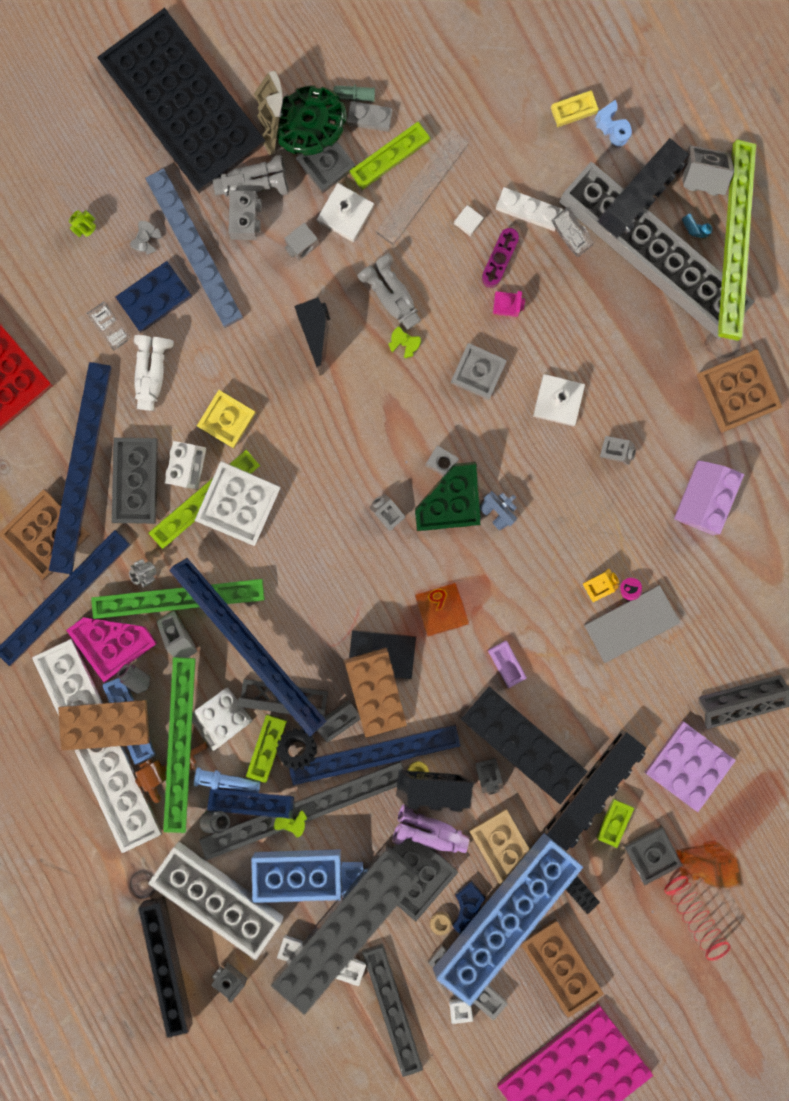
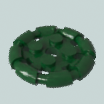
M315 85L299 87L295 89L294 93L284 96L282 98L277 132L278 143L288 152L293 154L299 152L303 156L324 152L323 149L330 145L332 147L344 132L343 125L347 122L346 108L344 103L339 101L340 97L326 87L316 88ZM300 100L301 103L295 106L294 102ZM308 116H313V119L311 121L304 122L305 118H307ZM300 139L304 140L303 144L299 143Z

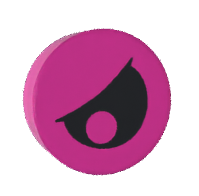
M635 578L625 579L620 585L621 595L627 600L638 599L642 594L640 581Z

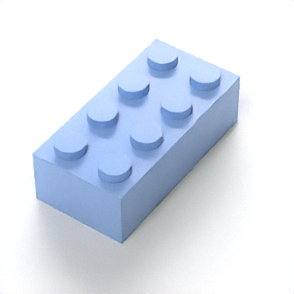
M341 849L255 852L252 857L253 903L341 900Z

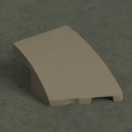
M276 70L268 72L254 93L259 103V114L257 117L265 130L262 137L266 141L264 145L269 155L274 154L282 106V89Z

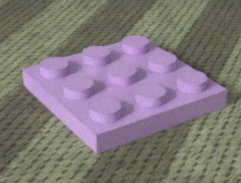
M681 721L644 773L699 812L736 760L688 724Z

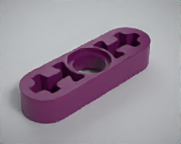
M506 228L501 232L483 271L482 282L488 288H494L499 285L518 243L519 235L513 228ZM512 235L513 241L509 242L507 249L504 248L503 246L506 241V238L504 237ZM503 253L506 256V261L504 263H497L494 259L495 254ZM495 267L497 268V271L495 273V278L497 280L493 279L492 282L488 281V276H486V274L490 275L492 273L493 268Z

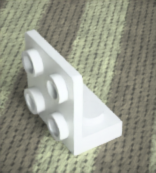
M225 688L195 710L192 717V724L213 751L252 722L245 709L238 707V700L229 688Z

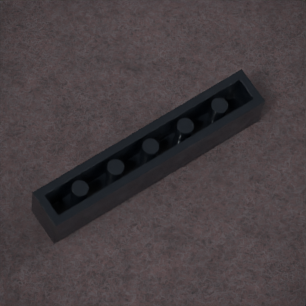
M669 138L610 204L597 222L616 239L623 232L627 235L635 225L633 220L638 222L646 212L643 208L645 207L648 210L656 201L654 196L658 198L667 188L664 184L669 186L686 166V163L683 161L689 153Z
M622 729L545 827V834L566 851L570 847L573 848L578 843V836L583 830L586 831L591 826L592 818L595 814L603 811L606 806L605 801L609 796L612 797L617 793L619 783L630 776L633 765L636 762L639 763L646 754L644 751L647 748Z
M165 896L144 900L138 907L166 1037L170 1038L188 1034L193 1020Z

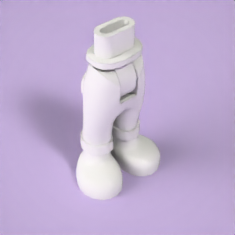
M135 335L134 343L139 349L136 354L137 361L134 379L135 399L138 400L137 409L154 411V404L158 401L156 398L159 396L163 382V361L165 358L163 353L165 350L173 347L174 341L160 337L152 338L144 335ZM151 346H153V353L151 355V368L150 371H148V363L150 357L149 349Z

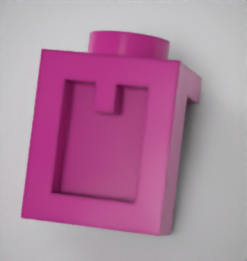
M495 291L492 314L518 317L520 311L524 310L525 298H521L522 291H517V294Z

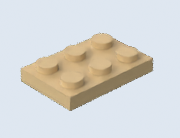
M506 808L469 829L500 885L530 850Z

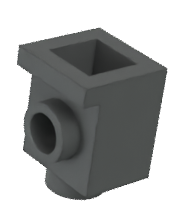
M228 962L223 968L219 966L212 975L214 979L212 986L228 998L230 1003L243 989L247 981V977Z

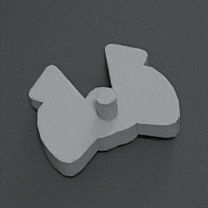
M139 221V231L136 238L130 242V246L138 252H146L149 255L156 251L154 247L147 243L149 237L161 239L159 229H154V226L149 222Z

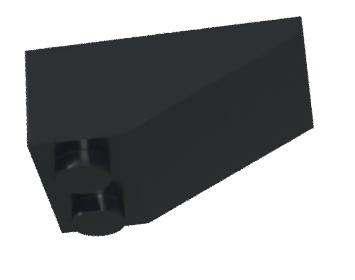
M319 297L294 307L318 372L322 375L325 368L329 331L327 321L331 319L326 303H321Z
M352 630L349 658L387 648L394 678L412 679L416 636Z

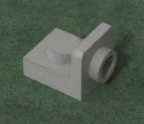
M605 436L600 457L630 465L631 460H634L636 455L635 445L630 440Z
M386 494L375 498L369 507L389 531L406 518Z

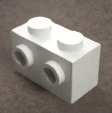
M173 441L165 483L198 489L206 448Z

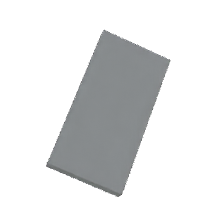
M658 585L641 594L638 599L630 600L586 623L584 627L602 661L606 663L676 626L680 621L661 586Z

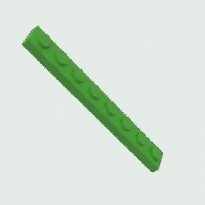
M263 579L211 584L227 604L265 600ZM184 588L91 597L93 619L200 607Z
M173 657L163 830L166 833H186L196 658Z

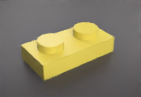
M592 90L551 105L557 127L592 116L599 111Z

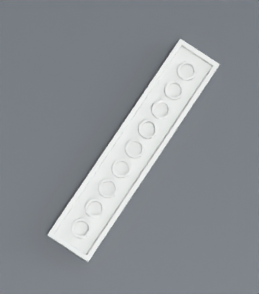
M73 639L32 657L57 713L60 706L103 703ZM123 746L75 750L121 853L156 838L163 833L142 787L138 788L135 782L138 778Z

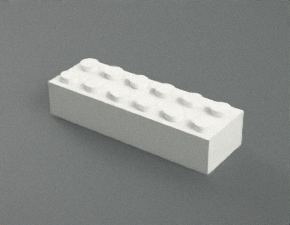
M180 842L173 847L148 883L255 960L281 925L283 919L282 914L265 902L253 903V894Z

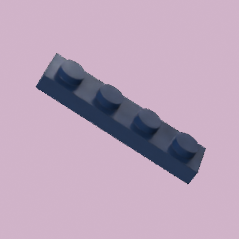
M210 788L207 810L291 819L294 797L222 789L213 790Z

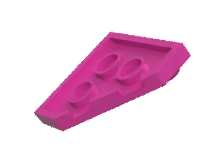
M83 617L66 630L103 682L116 675L123 665L131 664L158 644L145 626Z

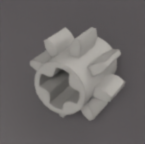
M140 559L130 566L132 570L129 571V576L134 584L138 585L141 583L142 587H145L155 580L156 568L151 562L144 563V560Z

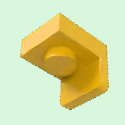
M608 568L603 573L585 581L583 586L592 602H595L615 592L619 588V579Z

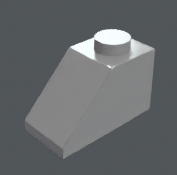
M175 610L156 621L165 648L173 657L189 658L197 653L191 635Z

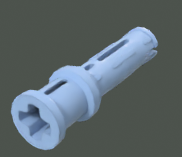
M197 767L194 778L195 787L202 785L211 787L213 790L220 787L259 793L261 781L224 775L218 770H215V772L201 770L200 767Z

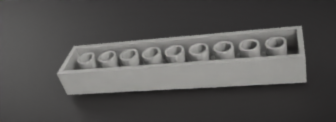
M590 162L563 193L559 203L720 340L722 337H718L722 273L645 207L643 209L646 212L638 222L633 220L635 225L627 235L623 232L616 239L597 221L624 189L593 162ZM745 294L744 314L755 302L747 294Z

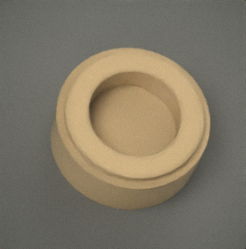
M442 911L434 913L430 919L431 930L437 935L447 934L452 927L450 916Z

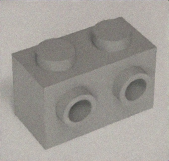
M230 190L228 233L232 240H257V233H261V221L258 220V212L262 210L261 199H258L256 191Z

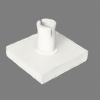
M337 183L319 214L317 222L354 242L372 212L374 203Z
M544 374L533 417L575 426L585 384Z

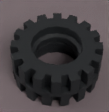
M293 728V731L287 730V734H282L280 736L282 739L277 742L278 747H276L278 757L287 768H292L293 770L300 768L303 770L304 766L307 765L309 767L311 765L310 762H314L315 755H317V745L313 737L309 736L304 729L300 728L298 730ZM295 742H303L306 746L304 753L298 757L290 756L288 752L289 747Z
M578 876L565 889L586 914H589L600 903Z

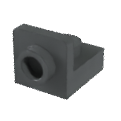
M496 758L475 763L482 793L491 795L500 792L499 789H503V782Z

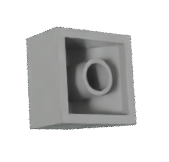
M689 145V155L686 158V166L682 177L683 187L690 191H706L714 196L719 194L725 195L734 173L731 153Z

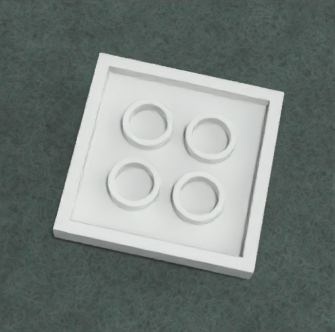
M220 461L195 521L255 546L280 490V486Z

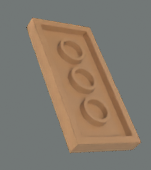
M387 648L344 660L365 737L407 726Z
M147 700L58 707L61 751L150 743Z
M556 918L526 937L520 944L568 1018L604 995Z

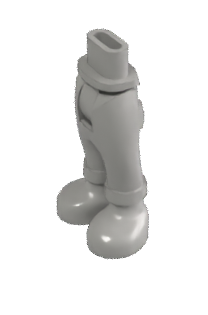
M276 155L268 163L261 162L234 169L227 174H221L220 178L213 180L215 195L225 194L227 197L230 195V190L256 191L258 193L263 190H269L271 187L276 188L281 195H288L289 190L284 175L286 172L282 155ZM269 173H275L274 175L269 176V177H268V176H265V175H269ZM262 175L264 176L263 178L253 179L255 177H259Z
M388 253L379 258L374 267L383 276L384 281L392 290V294L384 286L382 280L379 279L372 265L363 269L357 277L361 282L372 285L371 288L376 292L386 310L399 320V324L403 323L406 329L409 330L418 324L421 319L417 315L418 310L415 309L410 293L396 277L394 271L391 272L393 257Z

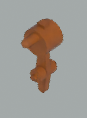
M206 742L191 750L190 771L195 769L194 764L197 763L194 755L208 748ZM149 759L139 765L141 769L135 772L138 778L135 782L138 788L142 786L145 792L148 791L154 803H159L161 796L156 786L166 781L167 764L162 766L159 759L154 762Z

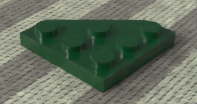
M476 462L453 464L415 508L417 531L481 525Z

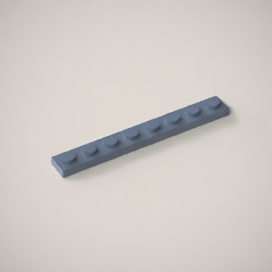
M164 168L146 177L148 185L224 328L243 319Z

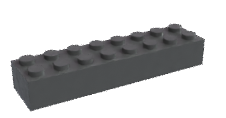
M386 844L342 895L341 900L337 901L276 973L271 987L305 1015L419 881V872Z

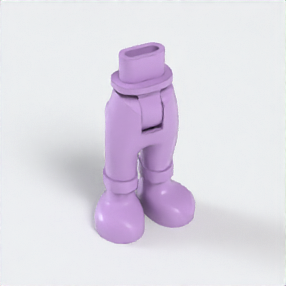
M406 804L401 806L397 821L400 823L395 828L392 843L399 845L405 839H411L413 842H418L439 851L467 852L470 837L463 835L461 830L457 831L447 823L426 817L423 814H415ZM406 824H414V826L429 830L430 833L421 831L417 828H412Z

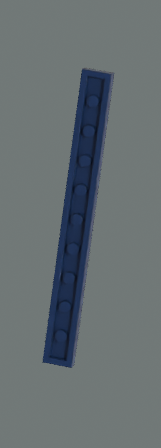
M89 362L48 570L51 572L69 575L73 573L112 370L110 365Z
M185 558L173 565L169 570L306 733L311 736L327 722L193 563L188 558Z

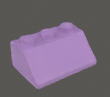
M698 460L674 520L711 535L721 534L744 474L726 466Z

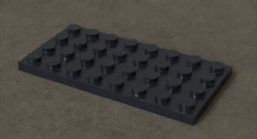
M165 7L97 57L198 193H201L213 184V180L220 178L221 174L228 173L264 146L265 139Z

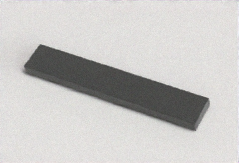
M382 943L364 949L362 953L402 1077L423 1071L421 1059L384 945Z

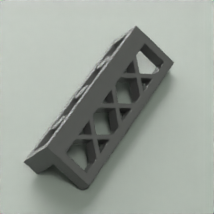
M777 675L699 697V704L705 713V726L707 729L787 708L789 707V687L782 675ZM783 697V701L775 702L777 699ZM757 704H761L759 707L753 708ZM742 709L738 713L732 714L734 711ZM721 715L717 719L711 720V717Z
M243 679L238 707L290 714L279 700H270L266 694L270 689L263 690L261 687H267L263 681ZM248 684L256 685L261 693L255 698L246 696ZM298 687L302 693H311L307 696V699L314 694L323 695L322 707H314L325 717L328 691Z

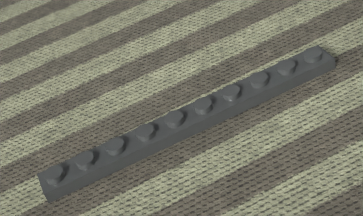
M401 761L293 802L292 818L296 820L299 813L303 810L307 817V820L304 822L396 788L399 770H404ZM256 816L228 827L223 833H212L199 839L205 858L208 860L284 831V829L275 830V817Z

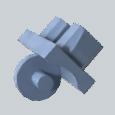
M491 491L484 497L485 500L479 508L486 516L493 509L499 514L493 521L498 530L508 525L511 526L517 520V517L512 513L517 509L512 503L516 498L514 495L508 498L502 493L497 497Z

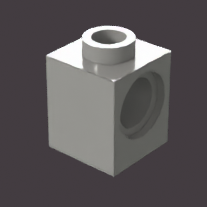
M305 223L284 238L287 245L285 246L286 251L292 258L296 256L299 261L319 246L317 237Z
M437 445L425 466L444 476L452 465L458 462L459 458ZM439 459H448L450 466L446 469L440 468L438 465Z

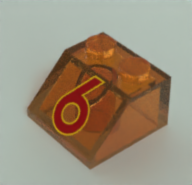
M456 583L415 595L427 637L469 625Z

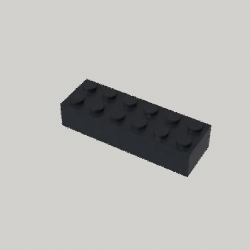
M487 684L459 716L465 724L560 805L588 773L581 764Z

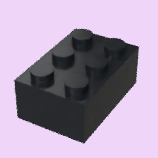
M399 770L396 796L402 803L408 805V808L421 809V806H427L430 810L441 811L442 808H450L454 812H463V809H471L473 782L461 774Z

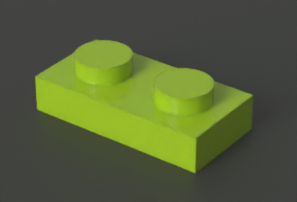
M613 798L596 836L597 840L618 848L634 808Z

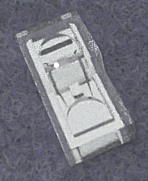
M566 207L551 220L563 241L576 257H579L594 245L586 227L580 226L571 208Z
M104 301L87 313L114 351L131 339Z

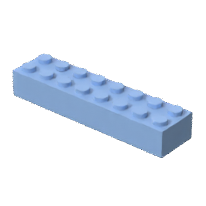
M543 833L433 967L436 979L471 1006L583 867L576 859Z

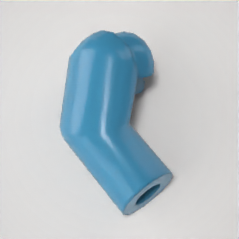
M691 214L682 218L691 236L706 238L712 233V226L710 224H696Z

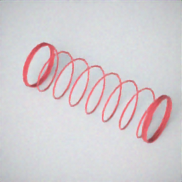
M680 876L670 881L665 886L664 891L673 897V895H676V892L691 883H688L689 879L687 876ZM686 879L678 888L666 891L676 881ZM703 911L708 912L703 918H705L709 914V911ZM721 938L725 939V942L717 943L709 950H705L708 960L720 959L729 952L731 945L726 942V938ZM725 944L728 945V948L722 954L708 958L712 950Z

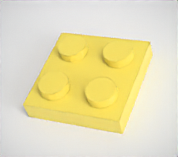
M218 390L197 427L235 449L256 412Z

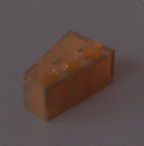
M711 840L704 842V845L677 850V855L683 865L680 867L682 876L691 874L692 879L696 881L700 877L704 879L705 884L719 889L743 885L738 857L719 842Z

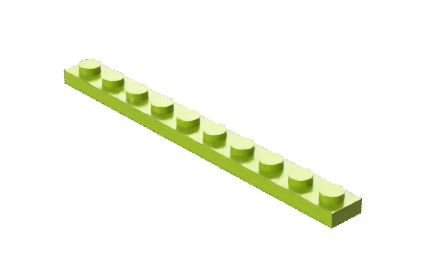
M737 139L732 145L734 173L729 184L718 337L739 341L743 336L756 144Z

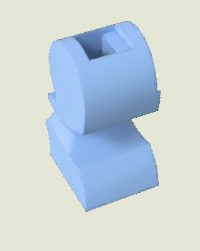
M614 100L601 109L594 120L597 124L596 128L601 129L604 135L610 134L611 143L616 147H621L627 143L632 134V129L626 119L612 121L611 118H613L617 111V103Z

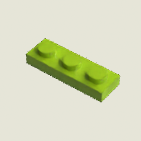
M266 714L246 777L267 783L277 753V742L281 740L280 736L284 732L287 720Z

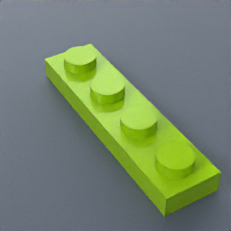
M417 121L352 168L350 175L359 187L364 190L429 143L430 137Z

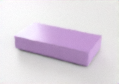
M507 640L487 650L507 688L527 679Z

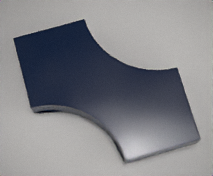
M472 880L455 893L460 910L452 926L459 935L478 914L479 907L485 900V896Z

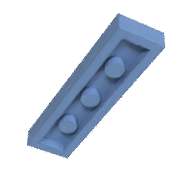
M119 678L102 685L109 703L134 701L130 689L120 683ZM150 738L149 744L127 746L134 764L156 756Z

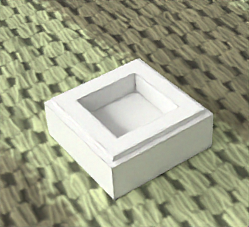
M467 205L456 218L454 224L471 236L484 217Z
M460 998L449 999L452 1024L473 1022L472 1006H469Z

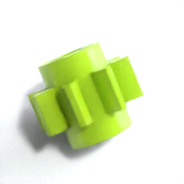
M77 210L69 218V223L71 224L69 229L79 238L82 234L88 237L96 228V225L93 223L95 218L87 210H84L83 213Z

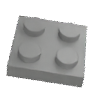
M468 343L450 383L489 400L507 360Z

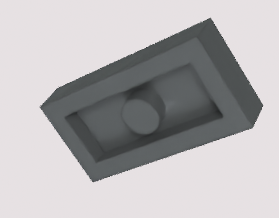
M348 700L326 715L324 719L327 722L317 731L328 743L361 720L359 712L352 702Z

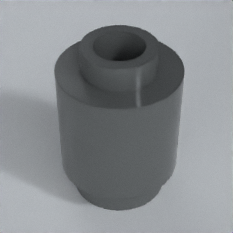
M127 663L121 667L117 674L120 683L136 694L145 692L150 686V676L135 665Z
M207 811L200 819L201 829L206 833L220 834L225 832L230 825L229 817L222 811Z

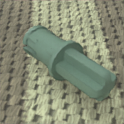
M354 84V87L334 86L333 91L340 99L353 100V102H356V100L375 102V87H356V84Z

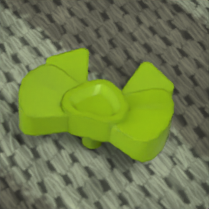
M397 327L391 335L392 342L388 345L392 352L400 344L404 347L406 346L404 358L406 359L413 357V352L417 351L420 347L421 338L419 336L412 337L404 333L401 327Z
M302 810L296 820L293 818H276L274 828L275 830L284 829L292 832L298 838L304 832V821L307 820V817Z

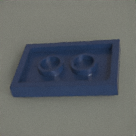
M165 261L119 293L115 298L138 331L142 333L192 298V295L168 261Z

